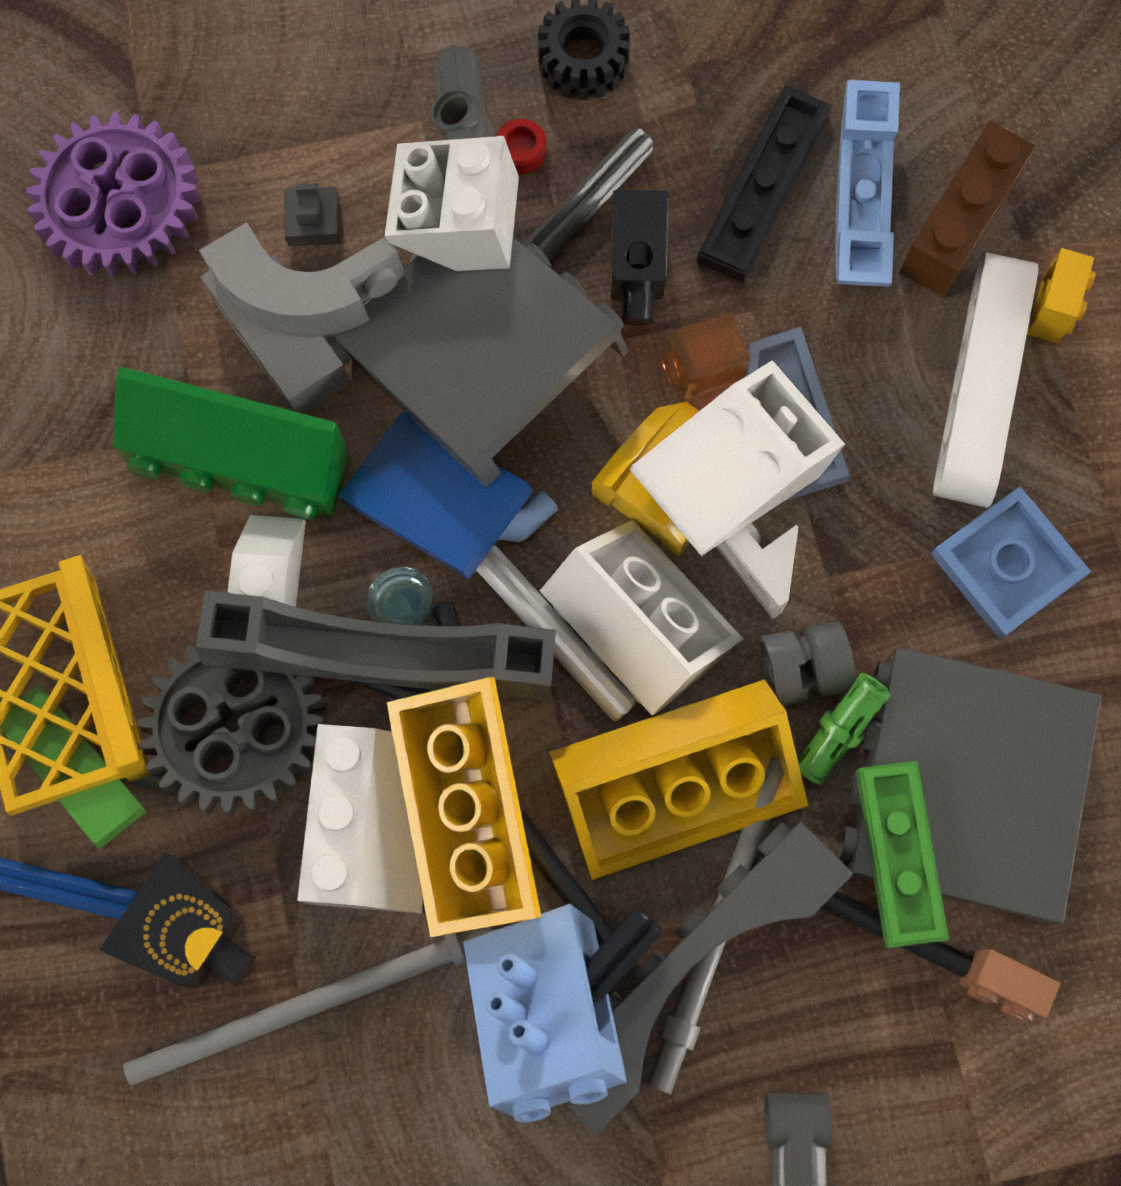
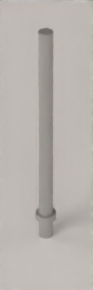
M492 926L468 930L459 934L444 935V940L124 1063L126 1079L130 1086L136 1085L452 961L455 966L466 963L463 942L492 932Z

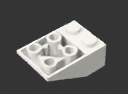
M772 360L731 385L633 464L630 471L702 556L818 479L841 451L845 443Z

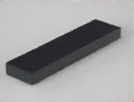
M787 85L784 86L697 254L696 262L744 283L829 116L831 104Z

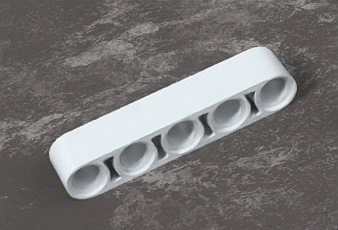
M988 252L982 254L973 282L934 479L933 496L989 508L993 502L1003 464L1038 277V263Z

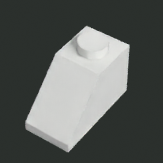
M250 515L232 553L227 593L266 597L296 607L306 525L305 519Z

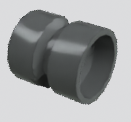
M838 620L806 626L803 636L799 637L791 630L759 636L758 651L763 679H765L783 707L806 702L810 692L814 691L821 698L846 694L856 681L855 666L849 640L844 627ZM804 664L805 668L799 669V665Z

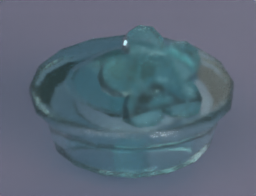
M408 567L389 569L379 575L370 585L366 596L367 612L373 622L418 626L429 614L433 601L432 586L427 577L417 569Z

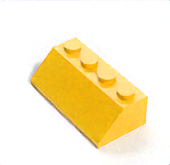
M488 677L387 702L430 937L541 917L495 678Z
M765 679L549 752L592 880L749 827L757 821H766L808 806L786 710ZM770 758H779L784 775L776 795L768 805L756 808L755 805L765 779Z

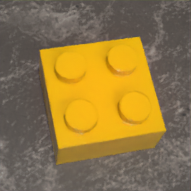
M1064 248L1060 249L1042 277L1028 325L1027 335L1058 344L1065 334L1070 335L1072 333L1076 320H1082L1088 302L1084 301L1083 297L1085 291L1091 289L1096 272L1091 271L1095 257Z

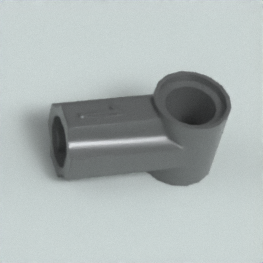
M766 1093L764 1098V1128L766 1145L768 1149H771L772 1186H827L825 1149L830 1148L832 1136L831 1110L827 1093Z

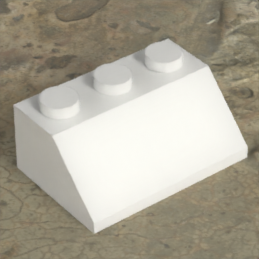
M634 520L576 547L540 590L553 605L555 612L572 626L590 646L593 654L608 666L627 687L631 696L638 703L642 704L652 716L680 697L744 640Z
M318 724L297 901L309 905L423 914L424 900L392 732L376 728Z

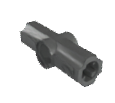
M455 45L438 51L439 56L433 63L436 100L431 108V119L440 131L441 140L495 137L494 125L486 115L479 57L472 48L464 49Z

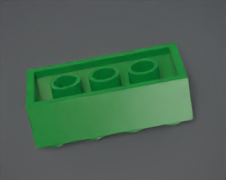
M121 366L117 372L113 447L128 464V470L150 479H159L160 473L177 477L180 484L199 492L209 493L212 487L231 492V497L252 506H262L264 501L284 506L283 510L286 513L301 519L314 520L316 514L333 518L339 499L338 495L342 490L351 461L336 422Z

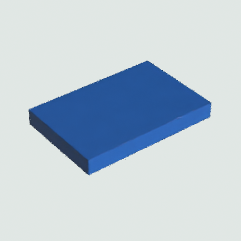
M402 411L338 497L348 507L469 580L530 497L533 490L529 483L498 465L496 466L501 474L485 489L408 414Z

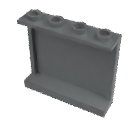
M514 231L510 268L455 271L418 255L404 268L406 276L399 279L397 285L390 292L383 296L372 298L364 305L370 321L348 331L332 335L343 347L350 360L485 489L501 474L492 458L609 346L622 357L629 352L620 332L624 324L619 316L603 302L597 307L586 298L587 293L582 285L571 274L564 272L559 276L550 268L551 263L546 255L532 242L523 246L515 239L517 236Z
M897 647L887 657L886 662L879 660L876 665L873 678L882 683L888 689L887 692L891 693V696L863 730L864 739L860 743V748L868 750L865 767L911 761L918 762L941 896L1024 916V921L1045 926L1064 924L1102 695ZM855 772L849 794V803L857 805L853 827L845 826L842 831L837 858L846 862L845 866L853 873L850 878L861 876L874 880Z

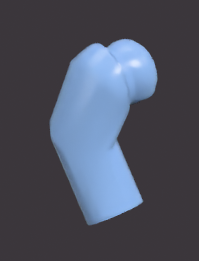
M539 490L521 507L498 540L510 542L526 540L558 511L557 505L544 491Z

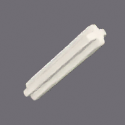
M494 545L476 571L527 627L556 630L554 657L613 721L617 722L624 718L635 707L636 700L511 561Z

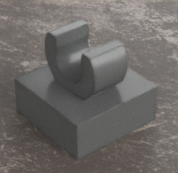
M317 183L295 184V189H284V229L288 246L340 244L339 195L336 187H318Z

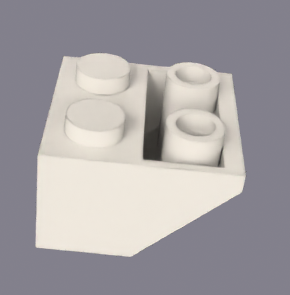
M504 136L397 144L385 229L387 242L455 271L510 268L519 176Z

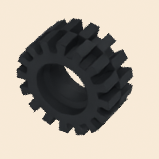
M571 0V7L567 8L564 2L561 1L555 5V15L548 11L543 17V25H539L538 63L540 64V72L543 79L548 77V86L554 91L562 84V96L570 98L573 90L579 91V100H588V91L594 90L597 99L605 96V85L613 91L619 86V77L624 79L627 73V64H629L630 31L628 25L624 26L625 17L620 11L613 16L612 4L605 1L600 9L597 7V0H588V5H581L580 0ZM591 38L602 44L603 51L595 58L580 60L567 55L564 47L573 39Z

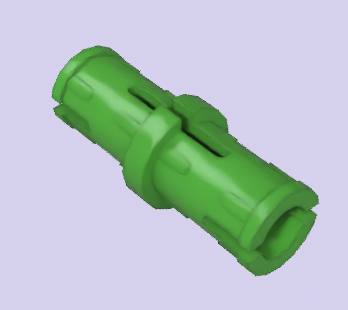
M860 673L849 692L833 711H826L820 719L821 728L809 745L797 757L800 772L804 777L816 784L823 785L827 777L834 770L833 768L850 748L858 747L864 739L863 730L891 696V693L887 692L888 689L870 675Z

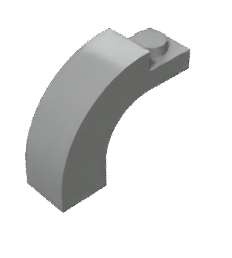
M247 222L199 250L227 296L244 314L274 331L296 336L317 337L337 334L370 321L362 301L369 297L377 298L387 294L397 285L399 279L406 276L398 252L392 244L387 242L385 237L341 263L315 272L295 271L275 262L265 252Z

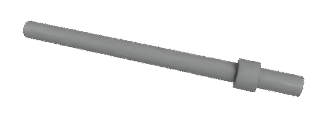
M770 758L755 808L768 805L776 795L784 775L779 758ZM770 819L757 821L749 827L742 829L724 880L740 864L748 872L753 868L759 852L758 846L763 841ZM720 893L714 907L724 898ZM725 943L717 946L691 968L674 1016L668 1015L660 1035V1038L664 1039L665 1042L648 1086L671 1095L687 1049L693 1051L701 1028L696 1026Z

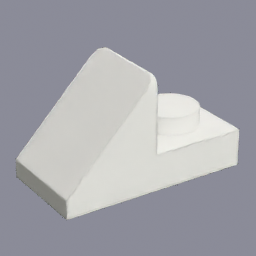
M750 523L717 545L716 548L772 619L782 613L789 600L798 526L792 527L762 549L759 546L761 537L754 525Z

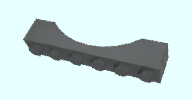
M205 590L196 649L203 665L432 690L494 677L498 697L544 702L551 687L556 630L500 623L476 626H414L380 623L319 613L287 605L266 597Z
M782 822L758 846L765 856L749 872L740 864L716 888L724 898L708 914L700 907L696 908L674 931L682 940L666 956L656 949L632 973L640 983L624 999L616 991L609 996L627 1083L607 1089L608 1095L593 1103L573 1104L571 1101L565 1102L595 1136L639 1092L642 1084L645 1051L653 1024L667 997L690 968L717 946L747 930L780 920L812 917L853 875L802 822H798L791 830Z

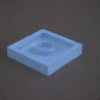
M1021 486L931 552V556L999 640L1091 572Z

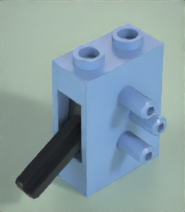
M571 904L542 913L539 918L520 921L463 942L490 1107L514 1117V1120L517 1122H532L549 1116L551 1114L550 1107L569 1101L573 1104L593 1103L605 1098L608 1095L607 1089L627 1083L608 992L662 934L663 930L659 923L641 908L635 909L600 948L594 922Z

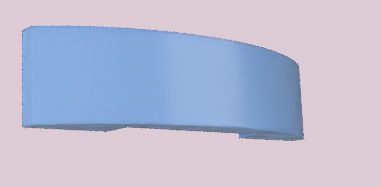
M847 80L836 197L835 258L837 284L890 287L892 284L894 233L890 232L894 140L898 133L900 83Z

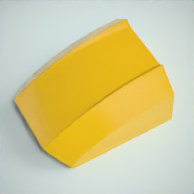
M687 402L658 407L630 435L592 481V496L608 507L610 505L622 514L634 520L639 526L661 540L663 546L679 557L690 542L630 471V468L699 412L698 409Z

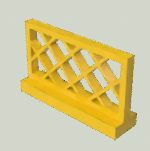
M81 555L59 561V571L0 589V611L9 615L0 630V655L23 665L8 691L0 690V699L2 700L0 702V726L13 705L37 716L20 745L4 738L0 727V791L6 813L10 816L117 779L126 778L129 782L152 775L146 768L148 763L147 756L138 747V743L142 739L95 575ZM58 590L61 604L49 623L26 613L37 595ZM17 602V604H16L15 607H12V606L9 605V604H12V603ZM65 620L67 622L69 633L60 629ZM21 621L44 631L28 658L5 647ZM55 637L72 644L75 651L63 674L40 664L41 659ZM79 670L83 683L74 680ZM34 671L58 681L42 709L18 698ZM69 687L87 695L89 706L77 726L53 715ZM93 721L98 736L88 731ZM48 722L72 733L56 762L31 750ZM83 738L102 748L106 767L82 775L66 766ZM6 748L15 751L11 761H9ZM26 757L51 768L40 789L18 796L14 778L25 762ZM61 774H64V775H66V776H68V777L71 778V779H68V780H65V781L56 783L57 780L59 779V777L61 776Z

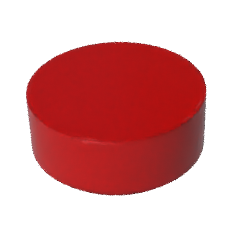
M514 119L505 123L498 130L496 136H504L518 174L533 172L543 164L547 154V141L543 129L537 123L528 119Z

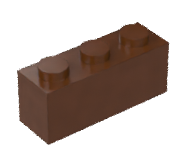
M989 121L912 243L899 273L945 298L1021 176L1036 145Z

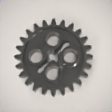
M189 644L186 646L189 662L182 665L171 658L166 661L173 673L169 680L162 677H152L151 681L160 692L159 697H142L141 699L144 707L153 713L151 717L137 720V726L142 732L153 735L138 743L139 749L145 755H156L147 763V770L153 776L166 773L159 786L167 794L180 788L177 800L185 808L191 805L199 796V809L206 816L211 814L217 802L221 803L223 812L228 818L234 817L237 803L244 802L252 815L257 814L258 798L264 795L273 805H279V796L276 788L284 785L296 792L299 787L292 775L294 771L299 770L312 773V764L304 756L305 752L315 753L316 737L310 735V733L317 732L318 724L326 725L323 717L311 714L324 706L320 694H308L316 686L314 678L312 676L302 675L297 677L298 675L203 665L197 650ZM244 678L258 680L257 687L250 695L245 697L231 695L234 684ZM272 698L278 700L277 704L273 707L265 706L267 701ZM195 705L207 707L206 715L198 724L192 726L181 724L184 712ZM234 716L238 721L240 729L230 734L224 721ZM280 724L285 727L282 738L276 743L263 745L257 742L258 734L265 726ZM192 742L199 743L194 751H187L189 744ZM220 752L234 754L233 762L225 772L220 774H210L207 772V764L215 754Z

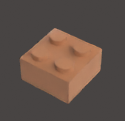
M992 949L972 951L973 962L970 970L964 978L961 977L959 982L960 985L968 988V996L985 1004H988V1002L998 1003L1002 1005V1013L1020 1021L1025 1019L1032 1022L1033 1018L1048 1017L1061 985L1060 982Z

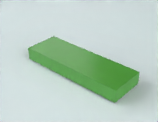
M39 684L24 695L21 700L42 709L49 695ZM13 705L0 726L1 731L7 739L20 745L37 716ZM57 707L53 715L72 723L62 710ZM48 722L31 750L56 762L72 733ZM83 738L66 767L83 775L106 767V763L89 742ZM26 757L25 761L44 782L51 768ZM61 774L56 783L71 778L64 774ZM120 779L58 799L99 850L146 813L142 805Z
M911 761L858 768L856 770V777L885 948L949 940L918 762Z

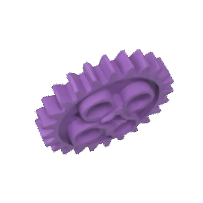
M113 112L109 124L102 126L97 116L91 115L90 129L83 131L78 124L73 122L71 123L73 134L71 139L67 140L57 134L53 136L59 148L55 153L40 150L39 155L47 166L46 168H31L29 171L38 185L26 188V193L33 202V205L27 208V212L36 223L34 229L42 241H47L46 245L55 257L62 255L70 268L74 269L82 262L88 274L94 276L101 264H103L110 277L115 278L120 264H126L130 272L136 275L138 274V260L145 258L150 265L156 267L158 266L155 255L156 251L162 249L171 255L176 253L170 242L173 236L188 239L189 234L182 221H197L198 219L197 213L191 204L201 201V195L196 185H194L200 180L194 166L191 165L193 162L186 148H180L173 132L164 135L157 121H153L145 128L139 115L134 114L128 124L123 125L118 113ZM104 162L99 168L90 170L95 164ZM155 173L149 180L139 181L144 175ZM89 207L83 215L73 217L80 209ZM139 219L138 223L134 226L123 228L124 224L129 220Z

